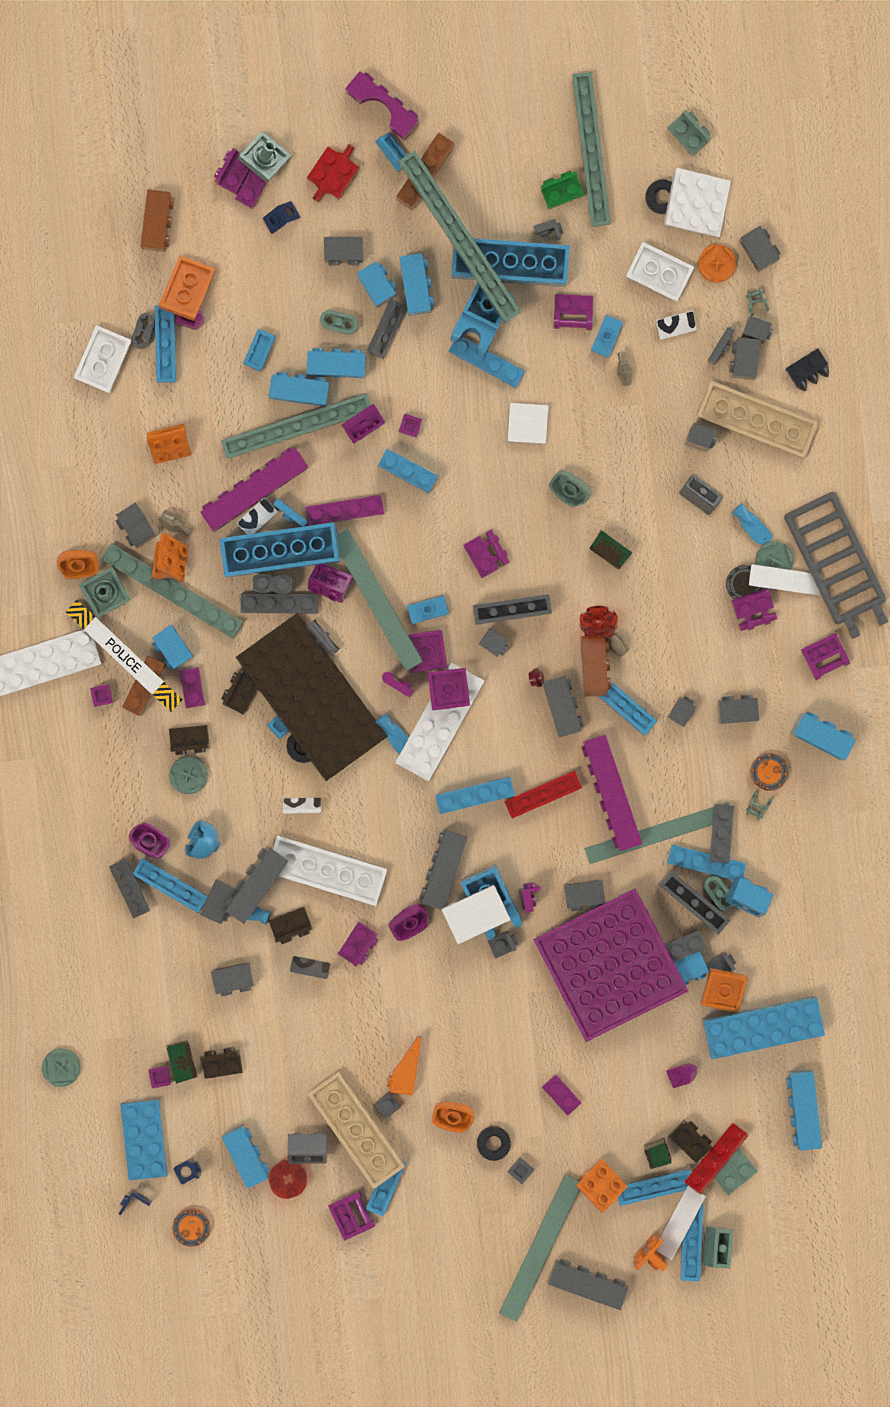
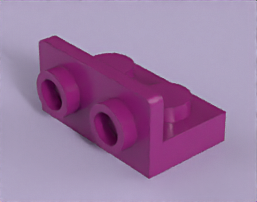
M233 147L231 151L228 150L223 159L225 163L222 168L219 167L214 178H216L215 183L237 195L250 169L238 160L241 153Z
M372 404L343 423L342 427L354 444L385 424V421L375 405Z
M325 564L316 565L308 578V590L314 594L325 596L331 601L343 603L344 595L353 580V576Z
M534 882L525 883L523 888H519L523 911L526 913L534 912L533 907H536L535 896L530 892L541 891V886L536 885Z
M358 921L339 950L338 955L351 962L355 967L358 964L363 965L368 957L365 953L369 948L373 949L378 942L376 938L378 934Z

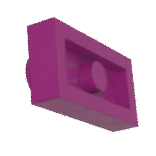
M250 170L235 200L253 209L266 182Z
M199 667L180 670L186 708L204 706L205 700Z
M556 1074L542 1086L545 1092L567 1116L582 1103Z

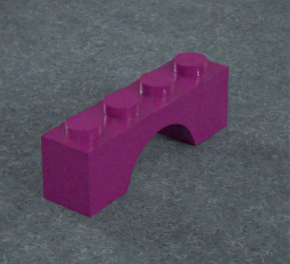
M359 71L345 88V92L360 105L367 101H378L384 104L391 113L390 130L405 141L418 126V115L411 109L407 111L403 107V102L397 97L393 99L389 96V91L381 84L377 86L373 82V77L365 72L363 74Z

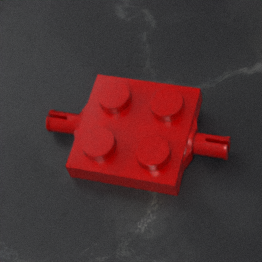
M348 144L343 153L336 152L327 146L307 176V180L318 188L312 197L313 200L319 203L324 193L332 195L338 200L360 169L358 165L349 159V156L355 149L353 146Z

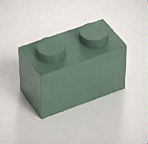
M706 1226L703 1265L712 1268L730 1269L733 1240L732 1229Z

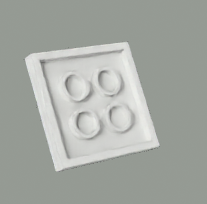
M675 168L664 225L719 238L731 181Z

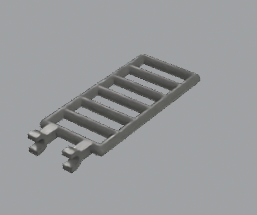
M836 493L826 494L785 514L784 519L834 623L841 624L844 622L852 639L860 636V632L852 619L859 614L872 609L879 626L887 623L888 620L880 607V604L886 602V596ZM827 502H832L836 510L835 512L802 528H797L793 520L794 518ZM840 518L844 529L808 546L805 545L802 539L803 535ZM848 535L853 546L814 563L810 555L811 552ZM854 553L857 554L861 562L860 564L824 581L822 580L818 570ZM865 570L868 581L833 598L830 597L827 587ZM873 587L877 598L839 615L835 607L836 604Z

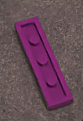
M378 495L307 506L306 513L308 526L384 515L382 496Z

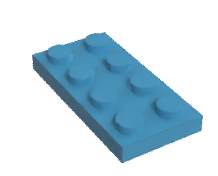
M159 1099L121 1103L129 1181L167 1177Z

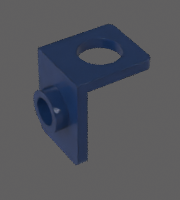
M290 201L278 205L265 215L263 220L271 234H273L287 223L299 219L300 215ZM286 208L292 210L293 216L287 213Z
M193 1158L173 1168L181 1184H185L194 1178H200V1172L202 1171L198 1161H194ZM187 1166L191 1169L189 1177H183L180 1174L182 1167Z
M133 1190L130 1196L125 1195L120 1205L123 1207L118 1214L121 1215L132 1197L150 1206L152 1201L136 1190Z

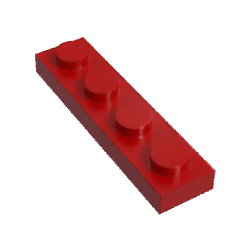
M572 771L504 802L513 819L582 789L575 771Z
M732 1123L715 1143L713 1149L706 1154L685 1180V1184L701 1195L746 1140L748 1134Z

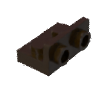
M239 670L238 673L234 672L230 680L233 684L230 690L226 689L221 699L224 700L223 705L244 715L257 687L245 672Z
M208 725L169 729L170 752L175 751V755L187 754L186 750L193 749L194 753L206 752V748H210Z
M305 907L268 920L276 943L281 942V944L292 941L291 937L299 935V938L310 934L309 930L313 928Z
M235 1047L224 1048L223 1052L216 1053V1050L206 1051L200 1057L205 1079L243 1073L240 1050H235Z
M683 1120L668 1136L697 1163L709 1150L713 1149L710 1145L712 1141L705 1134L701 1136L697 1132L699 1128L691 1120L689 1122Z

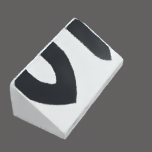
M693 311L655 321L660 340L697 331Z
M264 497L237 524L247 535L255 534L278 511Z
M321 798L283 799V814L322 812Z

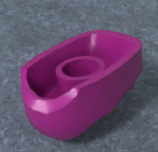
M145 822L133 827L129 833L130 844L139 852L155 859H161L170 846V840L164 833Z
M414 903L394 916L388 926L396 940L404 941L419 934L428 927L429 915L422 904Z

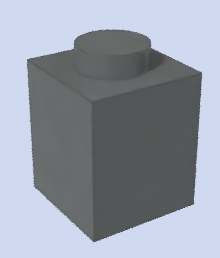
M749 316L742 336L761 340L760 343L764 344L766 339L770 340L773 329L770 327L772 323Z
M490 628L479 642L480 646L496 657L499 654L503 656L509 648L506 645L508 640Z
M686 696L683 699L678 697L667 717L685 727L696 709V706L693 705L694 701Z

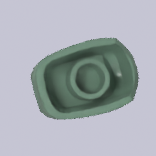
M559 470L549 483L550 490L571 507L585 504L591 496L589 485L571 472Z

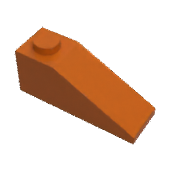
M421 1036L416 1037L393 1070L392 1076L388 1075L387 1087H391L390 1092L413 1096Z

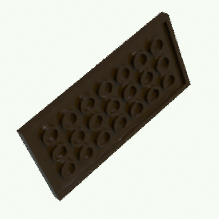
M296 613L235 658L326 782L388 736L381 726L376 723L373 715L322 645L316 642L317 639L306 628L307 625L303 619Z

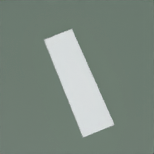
M751 565L750 586L820 596L819 589L811 573Z
M687 1186L661 1236L663 1243L656 1251L673 1260L706 1197L705 1195H700Z

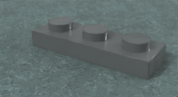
M390 298L367 349L368 352L384 359L406 311V306Z
M714 805L709 862L729 863L734 806Z
M124 859L109 866L133 919L149 912L148 904L127 860Z

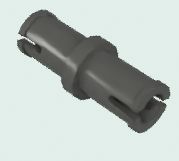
M313 620L306 626L317 639L316 642L320 643L330 656L339 651L340 648L329 637L330 634L325 632L316 620Z

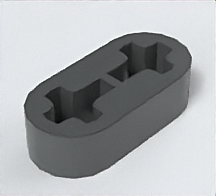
M143 313L137 320L132 343L138 349H145L150 343L155 327V319L151 314ZM149 317L152 323L147 325L146 330H143L144 324L141 321ZM143 332V338L146 340V342L141 343V345H138V341H136V338H140Z

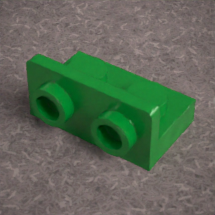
M567 171L561 174V178L556 180L549 178L543 181V185L540 187L548 210L584 196L577 172Z

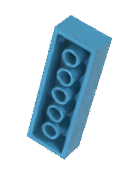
M473 238L501 282L566 287L570 245ZM453 248L451 279L475 280L455 248Z
M334 522L219 539L224 577L227 578L341 562L337 529Z
M815 996L702 1019L711 1059L825 1036L818 999Z

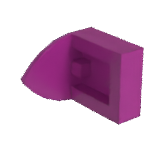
M199 309L195 321L178 315L176 324L197 330L204 325V313Z
M686 1063L666 1070L672 1087H680L694 1081L698 1067L694 1064Z

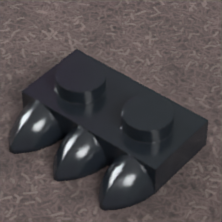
M818 348L785 369L794 385L802 391L807 390L806 379L813 384L818 383L817 372L824 377H829L828 363Z

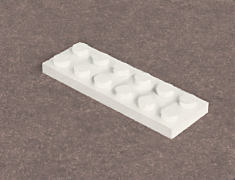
M81 630L0 656V696L102 665L95 640L85 630Z
M450 663L447 670L458 669L460 667L453 663ZM466 671L471 706L484 680ZM430 699L395 763L429 781L470 706L432 711Z
M277 835L273 850L288 860V863L278 875L279 877L367 904L377 905L387 872L386 868Z

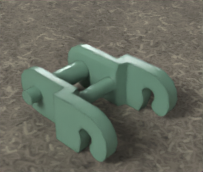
M758 288V291L753 293L747 291L746 298L750 302L748 303V308L751 316L754 315L752 305L758 302H764L766 311H769L767 299L763 298L762 293L764 291H761V288ZM760 295L761 299L752 301L751 297Z
M755 791L749 801L751 803L749 809L746 808V815L750 813L759 820L763 818L762 813L768 809L772 799L769 798L765 807H761L753 802L757 794ZM755 806L761 809L760 813L752 810V807Z

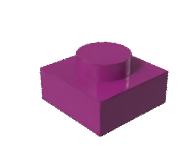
M404 414L399 433L417 438L422 419Z
M110 684L90 688L94 707L113 703Z
M168 1065L148 1069L152 1089L171 1085Z

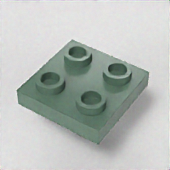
M262 131L239 155L238 160L268 183L289 161L292 155Z
M113 566L79 584L97 619L131 601Z

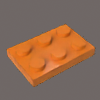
M179 255L159 303V308L195 321L214 276L215 268Z

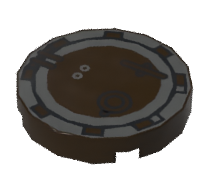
M750 565L735 567L727 576L726 589L732 599L764 589V587L749 585Z

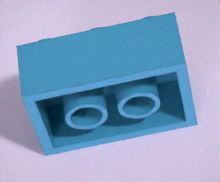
M806 712V714L800 713L790 734L839 760L846 761L856 741L852 738L853 734L846 730H836V725L828 721H819V716L811 712Z

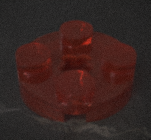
M605 606L589 607L587 612L580 615V629L584 632L586 638L612 637L618 627V616L614 611L613 613L608 611V607Z
M282 1160L275 1164L270 1171L269 1184L271 1190L276 1196L283 1199L297 1197L306 1187L307 1172L301 1164H288V1160ZM290 1174L293 1182L285 1184V1179L282 1177Z

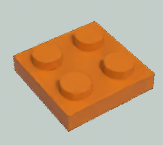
M710 968L700 1002L701 1006L738 1013L748 976Z

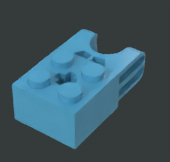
M478 283L451 334L450 341L457 343L465 333L473 332L480 338L477 353L483 357L502 320ZM486 304H490L491 306L488 310L485 309L483 305L486 306Z
M496 864L461 880V885L467 897L483 890V887L495 885L512 924L515 927L523 926V920ZM494 928L484 932L488 940L495 938L496 932Z

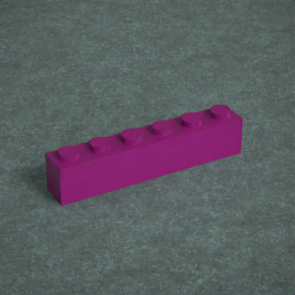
M289 447L281 453L282 457L277 460L273 458L265 464L266 468L261 471L257 469L249 475L250 479L245 482L243 480L237 482L234 485L235 489L229 493L226 490L218 496L219 500L214 503L210 501L205 504L200 513L212 531L216 532L257 504L264 497L266 498L307 470L309 467L297 449Z
M606 735L584 741V746L581 749L584 757L589 758L590 764L587 767L590 775L595 776L594 788L597 794H601L602 801L599 802L602 811L607 812L609 819H606L608 829L613 830L615 837H612L615 849L619 848L620 851L642 845Z

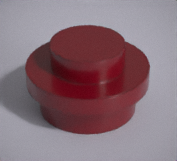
M538 668L529 672L531 686L541 687L544 682L543 672L539 671Z

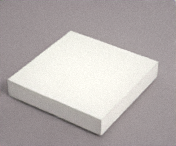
M510 403L507 442L546 444L548 405Z

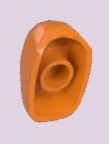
M64 551L57 557V567L66 579L85 578L93 576L98 572V558L96 552Z
M439 1102L436 1103L433 1110V1124L444 1130L464 1133L474 1121V1111L471 1107L462 1103Z

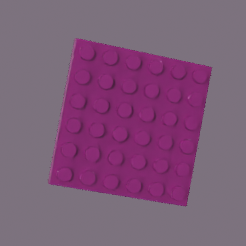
M636 888L533 939L585 1042L689 991Z

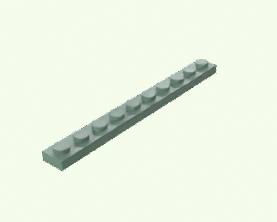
M416 151L399 160L398 163L503 323L505 324L521 313L520 309Z

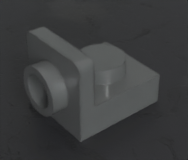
M556 219L533 226L535 236L540 235V237L551 234V230H553L556 240H560V234H563L562 226L556 222Z
M509 932L488 940L495 959L515 951V946L518 945L514 934L510 935Z
M725 952L705 963L708 970L713 968L730 972L736 969L734 967L736 961L731 954L727 955Z

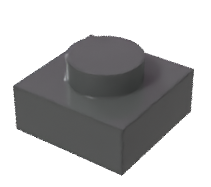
M390 1092L374 1103L386 1119L401 1107Z
M519 1157L507 1172L523 1184L534 1171V1168Z

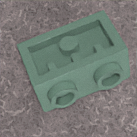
M685 110L667 129L693 157L710 142L711 134L706 127H701L696 122L698 119L692 112L688 113Z

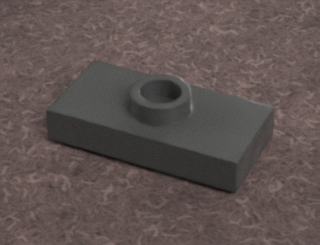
M727 327L707 360L708 363L714 365L721 353L725 355L730 346L727 342L735 330Z

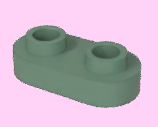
M326 310L320 316V323L326 330L351 335L358 328V322L352 315ZM328 317L333 318V323L328 324L326 319ZM350 322L352 327L349 329L345 328V323Z
M711 876L704 880L703 890L715 907L720 911L730 910L734 905L728 902L722 905L720 902L722 898L726 900L729 892L722 880L716 876ZM710 883L715 885L713 890L709 887Z

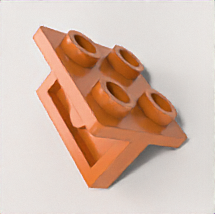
M184 424L147 433V442L155 464L192 455Z
M162 533L160 541L156 542L152 578L158 580L172 577L179 582H183L186 572L188 546L170 535Z
M603 1159L599 1160L590 1170L584 1172L579 1177L581 1180L576 1184V1187L601 1213L605 1212L627 1188L623 1180Z
M659 1233L656 1236H650L646 1241L647 1246L643 1250L639 1249L633 1256V1264L637 1270L646 1261L656 1271L659 1268L663 1272L668 1265L665 1259L656 1252L663 1243Z

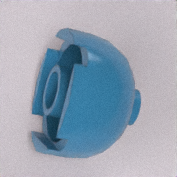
M197 821L188 835L190 843L189 845L185 844V854L192 858L205 859L212 855L213 852H217L220 842L218 841V832L215 827L206 821Z

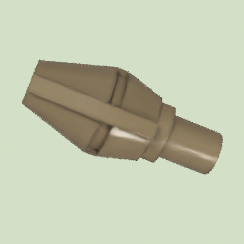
M625 351L618 352L617 374L622 384L629 386L632 381V368L628 360H626Z
M164 510L159 518L162 525L171 532L181 531L189 536L192 529L184 525V519L176 513Z
M607 625L601 629L609 643V648L620 657L628 652L629 648L619 633L612 632Z

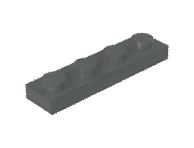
M241 594L240 613L317 614L318 611L317 594Z

